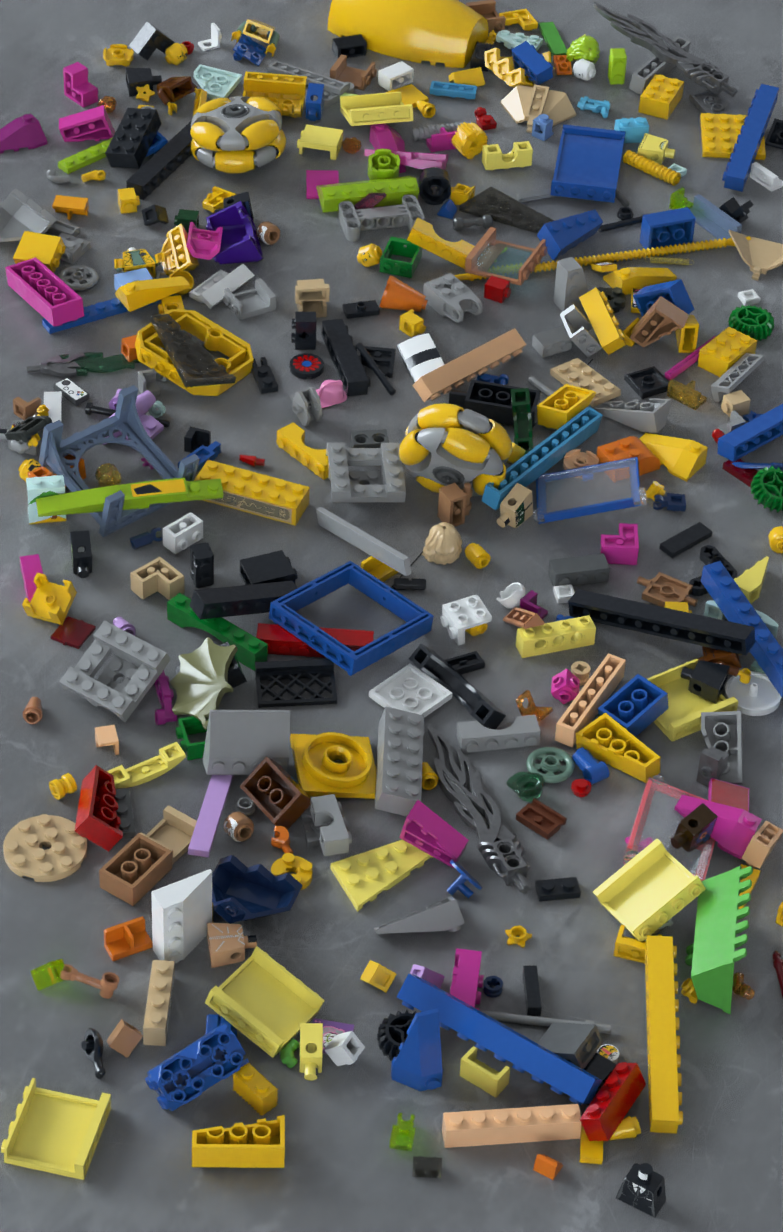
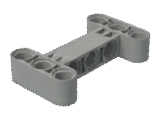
M414 195L403 196L402 205L355 210L353 203L349 201L339 203L338 219L346 239L352 242L360 239V231L407 226L409 231H411L417 217L425 220L419 202Z

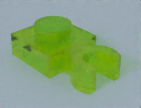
M402 1113L398 1114L397 1125L393 1124L389 1148L412 1151L416 1128L413 1127L415 1121L414 1114H411L408 1121L402 1119Z

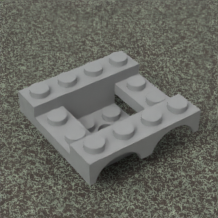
M327 443L326 456H328L329 480H331L332 503L405 502L406 487L402 461L399 458V443H381L380 448H345V443ZM348 466H381V471H348Z
M104 620L93 635L95 638L94 642L74 668L70 666L59 683L65 691L69 689L80 694L95 707L102 706L110 710L126 723L171 660L167 652ZM113 651L114 657L105 667V669L97 678V680L93 679V677L96 675L98 670L101 668V666L104 664V662L107 660V658ZM117 678H125L122 683H115Z

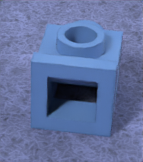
M541 114L533 119L532 136L542 141L550 138L554 134L552 132L553 120L549 119V116L546 114Z

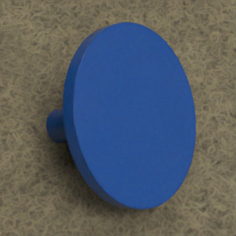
M451 859L450 863L461 875L451 884L447 892L453 896L459 890L469 899L474 892L464 884L467 880L479 890L483 887L462 866Z

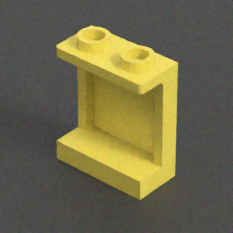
M306 124L305 129L301 131L300 139L297 141L299 154H303L305 148L330 151L331 160H336L343 144V130Z

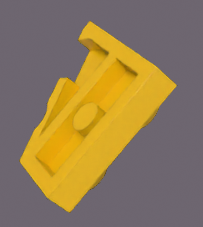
M214 186L212 193H208L207 198L202 202L203 209L215 213V209L224 207L223 200L237 194Z

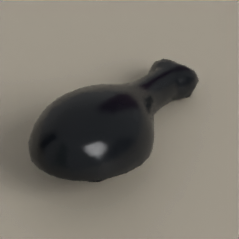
M89 1028L85 1033L81 1047L85 1051L87 1058L94 1064L96 1078L101 1079L106 1073L102 1062L103 1040L97 1030Z

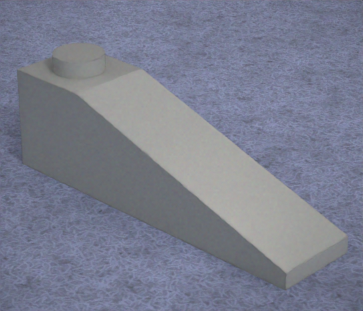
M650 398L649 402H639V399H635L627 403H623L622 400L606 401L595 406L593 409L607 418L641 432L656 434L666 425L671 399Z
M741 711L702 712L701 732L708 749L712 746L729 754L727 769L720 777V780L741 785L743 780V720Z
M450 896L425 906L426 910L423 912L422 910L413 911L406 915L407 918L402 919L400 917L374 929L377 934L446 930L451 933L461 929L460 925L465 924L456 899Z

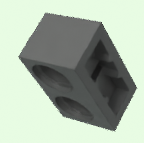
M386 429L351 431V448H380L381 443H389Z

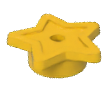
M146 84L144 87H136L138 92L136 99L149 102L150 97L155 95V92L150 90L149 84Z
M521 925L505 930V934L509 937L507 945L517 944L524 948L525 941L532 938V934L527 933L526 929Z

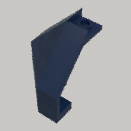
M230 855L219 860L212 874V903L215 912L229 924L290 911L303 885L289 873L274 876L262 864L247 867L234 855Z

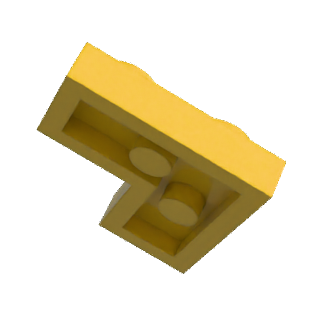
M527 9L499 13V17L505 16L506 18L505 26L519 24L524 31L538 28V22Z

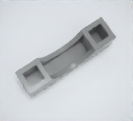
M536 715L516 716L514 723L510 727L501 730L486 728L477 720L458 722L456 737L460 750L463 753L538 746L541 730Z

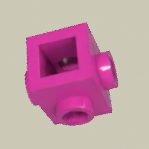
M565 669L552 677V696L562 704L574 700L579 694L580 680L568 669Z

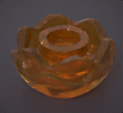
M105 96L103 99H99L97 107L104 105L106 112L111 113L115 110L117 101L114 97Z
M356 137L345 138L342 142L344 151L349 154L357 153L362 147L361 141Z

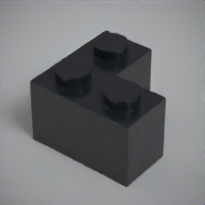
M146 22L129 47L148 61L156 48L165 54V50L175 42L152 24Z

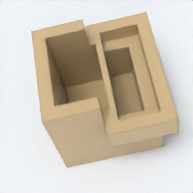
M324 279L297 280L295 303L297 304L298 312H316V317H327L326 302H329V284H325Z

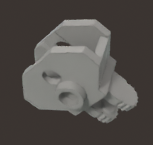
M310 386L290 395L293 401L292 409L303 426H308L312 421H321L323 413L320 397L314 387Z

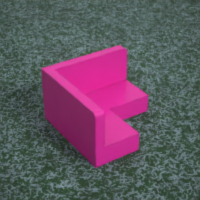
M619 523V535L601 534L600 554L604 553L608 564L637 565L639 552L638 524Z

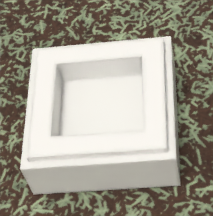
M753 289L738 292V298L744 306L760 303L761 298Z
M572 584L553 587L558 604L568 603L575 593Z

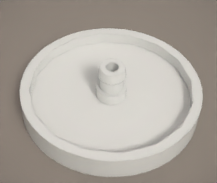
M751 671V679L748 684L740 682L739 675L736 677L732 676L727 681L724 693L725 698L729 699L734 696L738 700L737 711H741L742 714L764 716L774 712L781 703L782 697L766 674Z

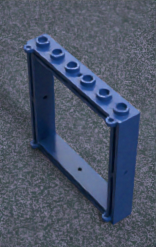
M352 561L270 603L269 619L274 624L283 627L347 671L350 676L430 632L434 617ZM349 583L407 623L360 649L352 651L296 611Z

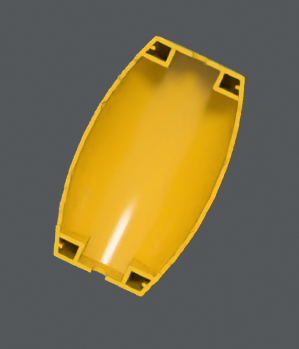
M332 0L327 29L339 37L361 34L367 42V49L380 54L416 63H421L422 60L430 61V65L434 66L436 62L445 63V67L465 68L471 61L476 43H485L488 40L489 31L487 19L458 0Z

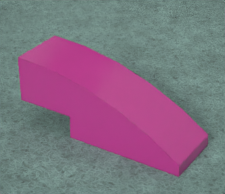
M39 554L20 557V569L29 602H31L37 589L33 581L36 573L43 574Z

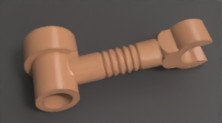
M69 964L64 965L60 974V978L63 980H76L100 989V996L106 999L112 997L120 980L118 975L112 972L104 973L102 979L99 980L78 972L77 969Z

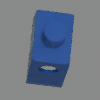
M309 83L306 97V119L309 121L321 120L324 109V84ZM313 96H317L318 99L313 101Z

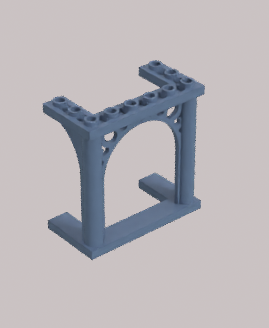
M132 385L128 388H123L119 392L114 416L105 418L100 423L91 425L81 432H76L66 439H61L64 424L60 420L47 424L43 431L39 463L42 467L48 465L56 475H63L65 486L71 492L90 489L80 476L78 464L82 455L87 450L99 444L118 443L135 449L144 456L163 479L185 478L186 481H194L200 458L193 454L180 461L179 470L145 431L136 409L138 389L135 385ZM121 431L122 436L120 438L113 436V433ZM70 454L73 455L75 459L68 460L64 457ZM120 490L105 498L103 512H93L90 515L100 525L99 533L102 537H105L173 502L150 504L149 508L122 510L125 495Z

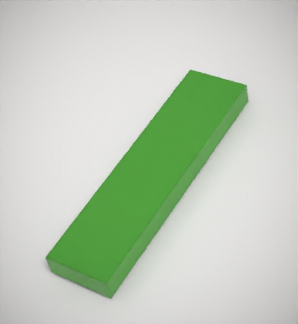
M539 23L538 28L552 56L567 55V49L554 23Z

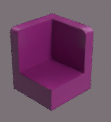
M531 590L520 599L519 608L537 613L543 619L548 615V611L537 605L538 593Z

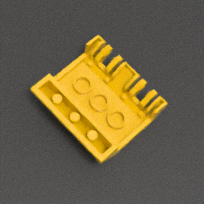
M245 71L242 96L266 98L279 107L282 111V116L302 117L307 76Z

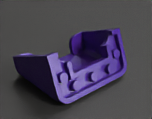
M242 201L206 217L207 225L205 226L207 230L215 231L217 228L223 227L220 252L213 257L216 263H249L264 259L260 241L256 236L257 229L255 223Z

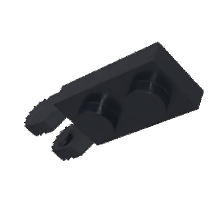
M261 357V367H257L254 359L252 374L261 394L278 392V384L270 366L267 364L266 358Z

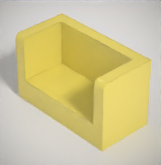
M473 1046L461 1058L459 1076L496 1098L509 1084L510 1067L505 1066L501 1072L496 1071L477 1059V1048Z

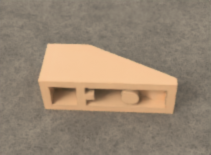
M765 821L752 837L741 859L747 865L760 869L783 834V830Z

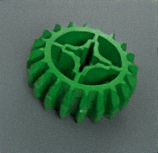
M742 305L741 308L736 307L735 310H732L728 321L729 327L759 341L767 339V336H771L774 330V317L772 313L768 312L767 309L763 310L762 307L758 308L750 305L746 307Z
M773 466L770 468L765 467L763 470L760 469L754 475L750 486L752 488L751 494L754 495L753 499L758 500V504L764 505V509L766 507L770 511L775 509L777 513L781 510L783 511V471L779 467L775 469Z

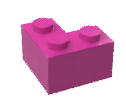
M79 62L64 67V95L83 108L98 102V88L88 82V68Z

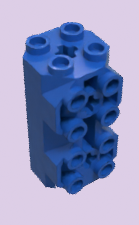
M226 1023L221 1024L146 1072L148 1077L145 1078V1081L151 1090L154 1089L158 1093L159 1097L156 1099L163 1110L169 1109V1111L173 1112L249 1063L248 1058H243L246 1053L232 1031L226 1032L225 1029L228 1028Z

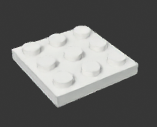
M408 664L369 691V697L384 708L391 707L423 715L424 718L451 700L453 694L412 664Z

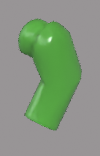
M291 1039L280 1051L281 1061L288 1068H293L298 1062L294 1057V1052L300 1044L295 1039Z

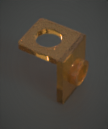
M526 690L516 698L521 716L536 715L537 721L543 720L553 711L552 707L535 706L529 690ZM525 697L528 699V707L526 709L522 704Z

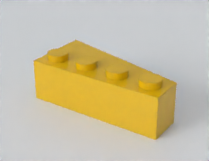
M595 287L580 296L581 304L605 352L610 355L625 346L624 338L626 336L618 326L620 324L614 316V311L607 301L608 298L603 291L600 292Z
M604 713L576 733V749L583 747L594 758L644 783H647V780H651L660 773V756L607 713Z
M285 1115L277 1116V1120L266 1121V1118L256 1120L254 1124L244 1125L243 1122L234 1123V1126L225 1129L222 1126L192 1131V1167L284 1168Z

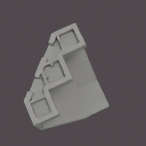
M14 188L0 205V242L20 241L24 231L45 234L57 219L45 208H41L31 198H28L20 190Z

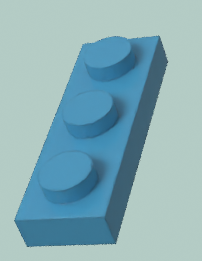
M432 81L430 94L449 96L451 98L475 99L477 86Z

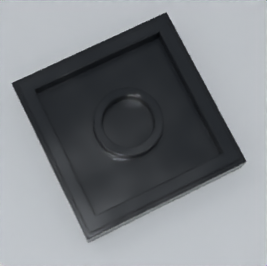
M655 366L626 374L624 380L641 399L672 390V384Z

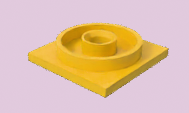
M326 732L318 735H290L298 783L308 796L318 797L335 794V797L375 799L376 767L369 737L348 736L336 732ZM340 759L344 763L340 764L333 761Z

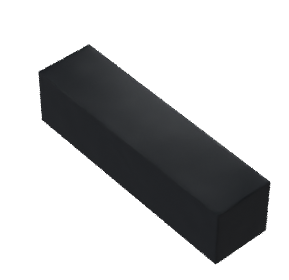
M523 966L522 975L527 1016H541L542 1006L537 966Z

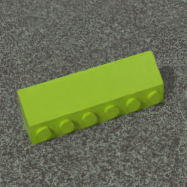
M412 176L316 186L323 213L339 211V203L343 201L353 203L355 209L400 205L402 204L403 196L414 195L418 200L419 195L417 180ZM370 193H382L365 207L355 206Z

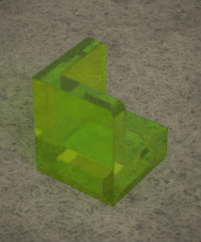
M681 187L671 194L670 209L686 207L690 209L693 207V203L687 201L688 198L684 197L685 188Z
M63 959L48 962L30 971L38 991L66 981L60 978L61 971L64 968Z

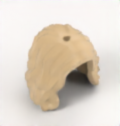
M441 522L430 529L422 553L428 562L446 565L447 563L455 562L462 552V540L457 529L447 522Z

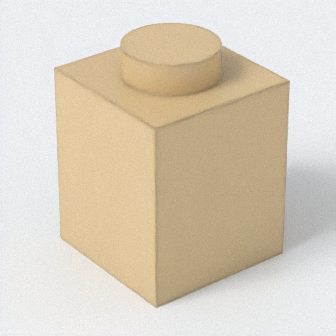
M742 390L723 395L721 409L729 417L731 416V411L734 410L740 416L749 413L751 399Z

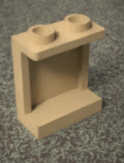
M168 805L163 810V819L146 835L142 832L140 834L171 850L173 865L188 851L197 821Z

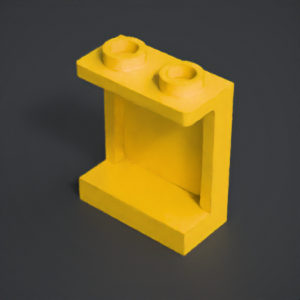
M24 231L13 260L17 264L36 257L55 273L56 268L59 267L60 258L65 253L66 246L61 237Z

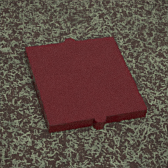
M67 616L63 624L51 635V639L63 643V645L79 649L96 629V626Z

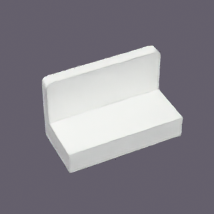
M757 162L752 163L750 178L771 192L783 187V181L777 175Z

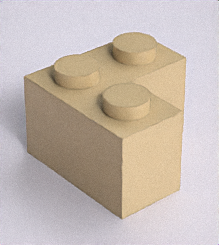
M161 557L130 573L131 590L141 599H145L157 591L168 600H171L179 593H185L184 575Z

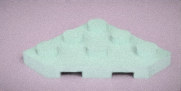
M501 30L496 35V41L498 43L504 42V46L509 49H513L527 41L538 51L543 42V38H539L537 35L525 36L524 33L518 32L514 34L508 30Z
M200 64L194 71V78L200 87L207 92V97L212 100L228 98L241 82L242 74Z

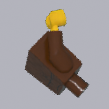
M191 76L171 77L157 84V95L164 105L168 106V114L171 116L173 111L177 113V104L171 102H175L192 92L196 93V99L202 90L197 89V86L192 82Z
M702 646L704 656L697 658L699 661L730 666V675L735 677L739 675L740 682L744 684L750 682L751 671L748 668L739 670V668H742L739 658L740 654Z

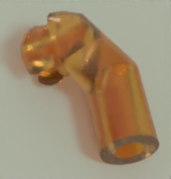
M736 972L733 976V992L741 998L751 1000L755 995V991L744 983V974Z

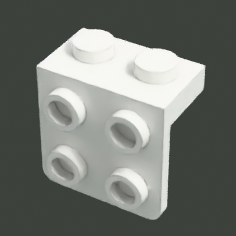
M472 595L442 605V616L440 619L443 627L448 629L450 638L454 639L459 646L465 644L466 629L491 622L492 616L480 597Z

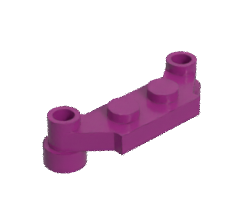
M163 670L154 683L162 708L155 709L156 725H165L166 722L177 721V715L172 711L173 689L169 688V677L165 676Z

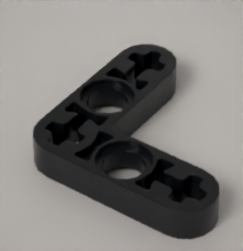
M706 545L701 548L700 560L705 565L721 561L733 579L737 578V571L715 547ZM702 576L690 580L689 584L693 586L691 595L702 596L708 594V591L701 583Z

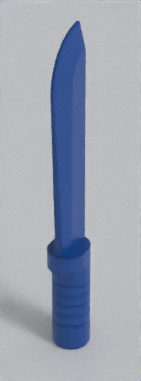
M732 463L734 466L744 469H764L765 467L770 468L773 466L775 469L779 467L780 470H783V463Z

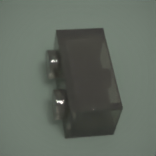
M413 1156L412 1177L441 1178L442 1158Z

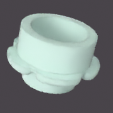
M156 401L149 409V414L154 418H158L165 413L166 408L162 402Z

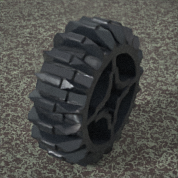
M408 1010L405 1013L397 1011L396 1015L390 1013L389 1017L384 1018L382 1024H380L377 1034L379 1050H382L384 1056H389L390 1061L398 1056L400 1052L399 1046L401 1042H405L408 1036L407 1030L417 1013L416 1011L413 1014L409 1013Z

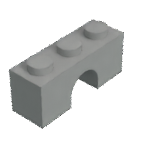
M335 794L311 797L310 814L314 827L323 826L320 827L319 842L324 856L349 853L352 835L350 831H347L346 817L341 815L342 806L340 802H337Z

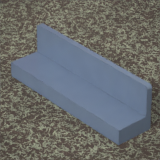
M700 194L694 196L693 208H690V211L696 218L695 223L717 239L721 238V240L731 237L729 230L741 233L742 224Z

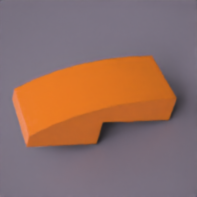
M553 55V64L557 75H572L571 62L567 60V55Z

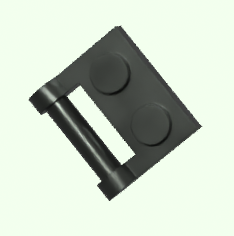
M48 416L28 417L6 432L5 436L7 440H22L26 443L47 424L52 423V420Z

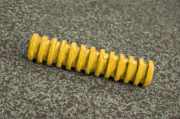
M627 150L623 155V163H627L653 177L655 176L657 179L659 178L672 186H676L681 179L679 172L668 169V167H664L631 150Z

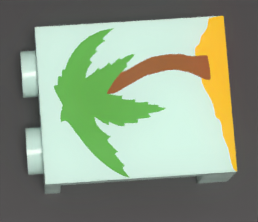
M63 475L26 478L29 524L67 521L66 515L38 517L36 499L65 493Z

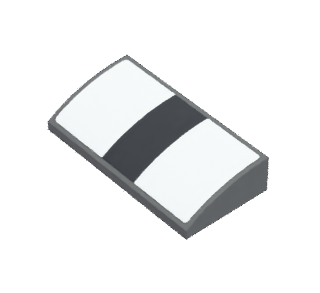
M430 332L410 337L397 345V350L413 383L425 374L446 364Z

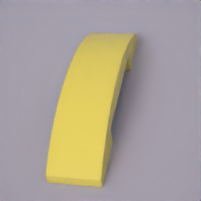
M174 742L160 748L158 756L127 769L120 765L107 772L114 777L115 789L134 787L167 773L186 758V754L178 742Z

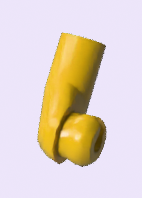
M93 170L82 174L81 178L83 182L90 180L103 181L106 178V173L103 170Z

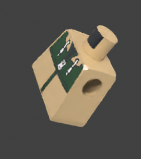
M519 483L512 488L500 504V517L497 519L499 526L504 528L509 525L517 528L533 515L532 490Z

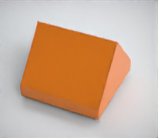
M539 1153L536 1156L533 1170L554 1180L562 1169L563 1163Z

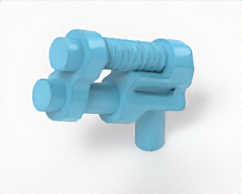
M584 96V98H580L577 108L583 111L587 109L593 113H601L603 118H608L610 103L606 100L599 101Z

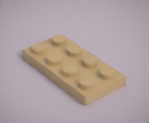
M579 358L550 369V375L563 385L569 384L596 391V395L590 403L592 407L621 396V389Z

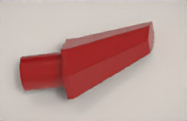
M239 455L240 461L252 467H255V465H265V459H260L256 456Z

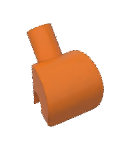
M275 826V837H272L271 845L282 849L284 853L293 854L294 852L289 846L290 837L288 830L283 826Z

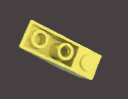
M768 556L761 561H757L753 567L746 569L742 575L733 579L750 603H753L760 596L767 572Z

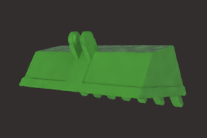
M741 866L733 868V870L701 881L706 890L698 896L694 943L686 947L688 956L685 957V963L692 966L691 979L698 999L723 1009V1012L730 1015L734 962L741 960L747 955L746 948L735 951V948L742 946L748 941L747 934L736 937V934L743 932L749 927L748 920L739 923L737 921L750 913L748 906L739 910L738 907L751 900L750 893L741 896L739 894L752 886V881L749 879L740 882V880L752 874V866L741 869Z

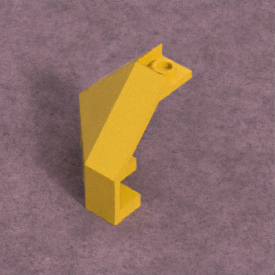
M499 48L485 51V66L505 81L508 86L512 88L518 85L534 87V83L528 79V76H525V69H514L513 57H500ZM551 52L542 53L545 60L551 63Z

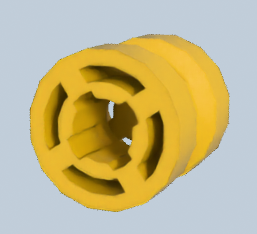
M66 773L61 776V779L50 781L49 788L52 795L59 800L65 797L67 793L72 794L76 792L77 784L70 773Z

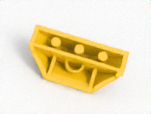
M179 224L168 231L167 239L161 250V253L164 252L166 262H162L164 272L169 276L175 270L187 272L194 270L199 266L198 258H194L186 247L188 233L184 226Z

